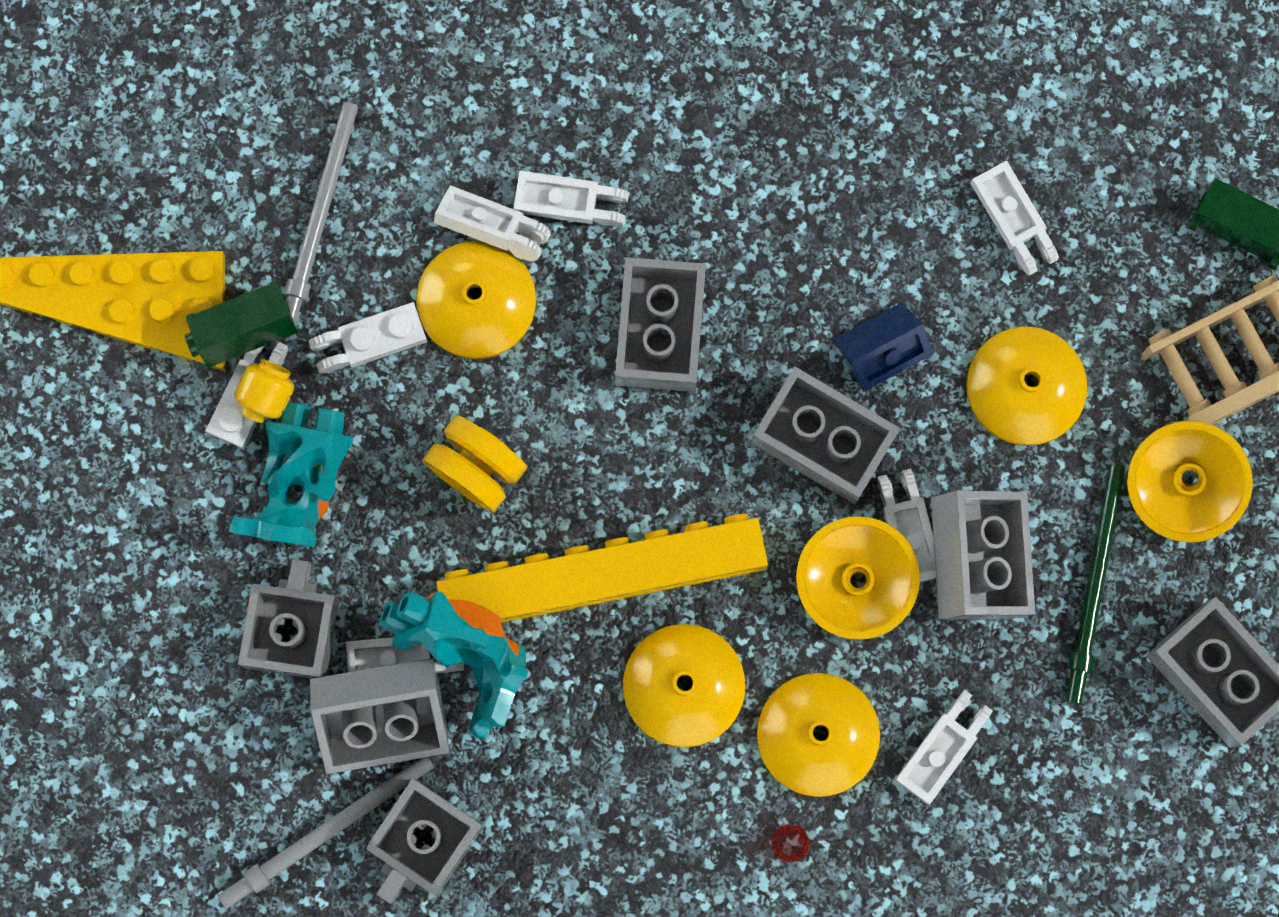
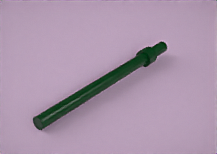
M1109 465L1075 652H1071L1067 669L1071 670L1065 702L1082 705L1087 674H1092L1095 657L1091 656L1125 473V467L1120 465Z

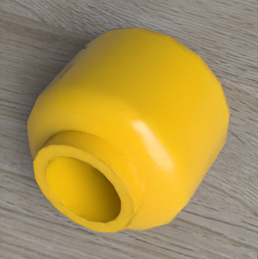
M261 359L260 364L248 365L234 393L235 400L243 407L241 414L259 423H263L265 418H280L295 387L289 378L291 373L284 367L265 359Z

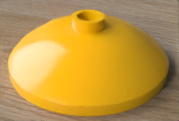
M468 241L445 249L428 264L418 284L416 304L424 330L440 348L452 355L466 359H485L506 352L524 337L534 318L536 292L528 269L511 251L503 250L482 241ZM472 288H479L482 291L481 297L476 300L470 299L467 293Z
M1016 327L991 337L978 350L968 370L966 390L968 402L974 416L989 433L1011 444L1035 446L1057 439L1077 421L1086 402L1087 377L1079 356L1064 339L1041 328ZM1028 374L1034 375L1038 380V385L1036 387H1029L1025 383L1024 377Z
M1188 420L1165 425L1144 439L1132 457L1127 485L1134 510L1150 529L1174 541L1201 542L1225 533L1238 522L1249 504L1253 478L1248 457L1234 437L1215 425ZM1192 470L1197 473L1198 480L1192 484L1186 483L1182 478L1183 473Z
M855 516L833 521L811 537L800 555L796 582L800 600L806 612L815 623L833 635L846 639L864 640L886 634L897 627L908 616L918 596L920 571L918 560L911 545L899 531L883 521ZM858 573L863 574L867 579L866 584L861 588H855L851 584L852 576Z
M690 624L667 626L648 635L632 652L624 671V700L629 714L637 726L656 741L675 747L702 745L724 733L738 716L745 696L743 667L734 649L715 632ZM688 676L693 682L692 688L688 691L680 690L677 687L679 677Z
M813 673L801 675L787 681L769 697L758 720L757 744L766 768L779 783L802 795L825 797L850 789L869 772L879 750L880 727L871 702L860 689L841 677ZM816 726H824L827 729L828 737L825 741H818L814 738L813 729Z

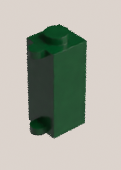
M1214 178L1205 189L1188 228L1196 231L1199 227L1268 261L1267 267L1275 271L1279 265V209Z
M275 280L267 286L201 312H193L186 315L190 333L184 336L192 356L200 355L207 368L296 334L298 330L279 282Z

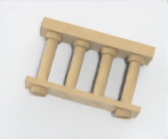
M1275 275L1254 285L1255 293L1172 334L1170 328L1148 339L1150 346L1141 355L1144 361L1161 354L1190 407L1187 409L1190 416L1184 421H1201L1214 425L1279 392V363L1274 364L1245 310L1266 301L1279 324V280L1277 281ZM1229 318L1260 371L1257 374L1260 381L1248 387L1244 381L1239 382L1210 330L1211 327ZM1193 336H1196L1225 389L1222 392L1225 398L1213 405L1209 399L1204 400L1175 348L1176 345Z

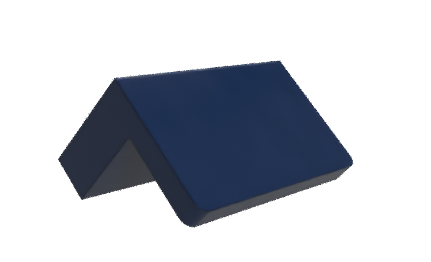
M903 303L886 310L834 339L836 347L847 358L856 383L863 392L933 355L923 324Z

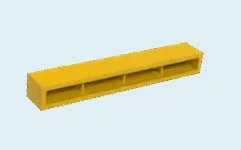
M744 513L724 518L725 524L709 527L707 521L688 524L684 526L685 532L669 535L668 529L648 532L644 534L645 540L629 543L628 537L616 538L604 542L605 548L589 551L588 545L576 546L565 549V556L549 559L548 553L531 555L524 558L525 564L509 567L508 561L491 563L484 566L485 572L469 575L468 569L451 571L444 574L445 580L437 581L436 584L438 591L443 592L447 599L466 600L478 604L501 618V623L765 571L768 567V561L759 519H749L748 514Z

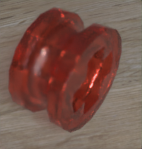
M793 824L784 825L773 834L771 840L772 850L780 860L786 862L798 861L808 851L809 838L801 827ZM792 831L798 834L797 843L802 846L798 853L792 850L790 855H786L782 852L784 845L779 842V838L782 834L789 836Z

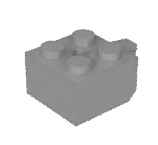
M292 559L289 579H280L278 587L253 584L238 665L246 669L311 679L327 676L340 600L336 596L316 593L317 584L309 583L312 565L309 561ZM290 622H293V626L298 629L297 636H291L290 641L287 642V638L282 636L280 632L282 629H288Z
M412 778L366 848L386 862L381 871L388 875L376 895L392 904L403 887L412 892L418 884L434 896H438L484 828V825ZM431 826L434 829L431 836L435 839V843L433 846L425 844L420 848L418 846L420 838L415 834L418 829L427 830Z

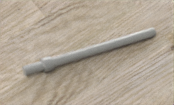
M343 102L293 278L287 280L283 294L287 297L286 301L295 325L302 302H306L311 285L308 284V280L357 114L358 106L353 103Z
M428 757L417 759L260 866L257 863L243 873L244 878L218 895L223 906L228 909L251 892L259 893L271 884L270 879L407 787L412 778L417 780L435 768Z

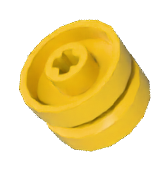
M455 415L445 428L444 434L447 441L459 453L445 445L433 444L422 459V462L453 489L479 507L494 514L506 496L503 488L490 476L492 475L506 484H516L528 467L521 458L493 434L468 419Z

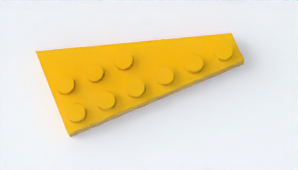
M223 251L0 257V305L30 314H38L67 325H75L91 330L94 333L148 349H156L185 360H193L205 364L200 355L192 356L184 335L190 333L186 315L193 312L198 313L225 302V254ZM226 361L212 366V368L226 371Z

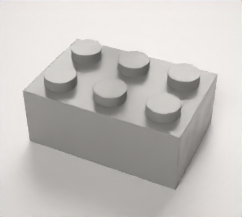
M625 257L615 371L616 386L695 392L706 264Z
M794 366L753 434L751 444L855 505L900 428Z
M956 490L931 497L939 620H1009L1035 615L1027 492Z
M1217 597L1204 602L1146 655L1229 748L1242 746L1279 712V665Z
M434 658L310 679V709L326 774L450 753L447 721Z

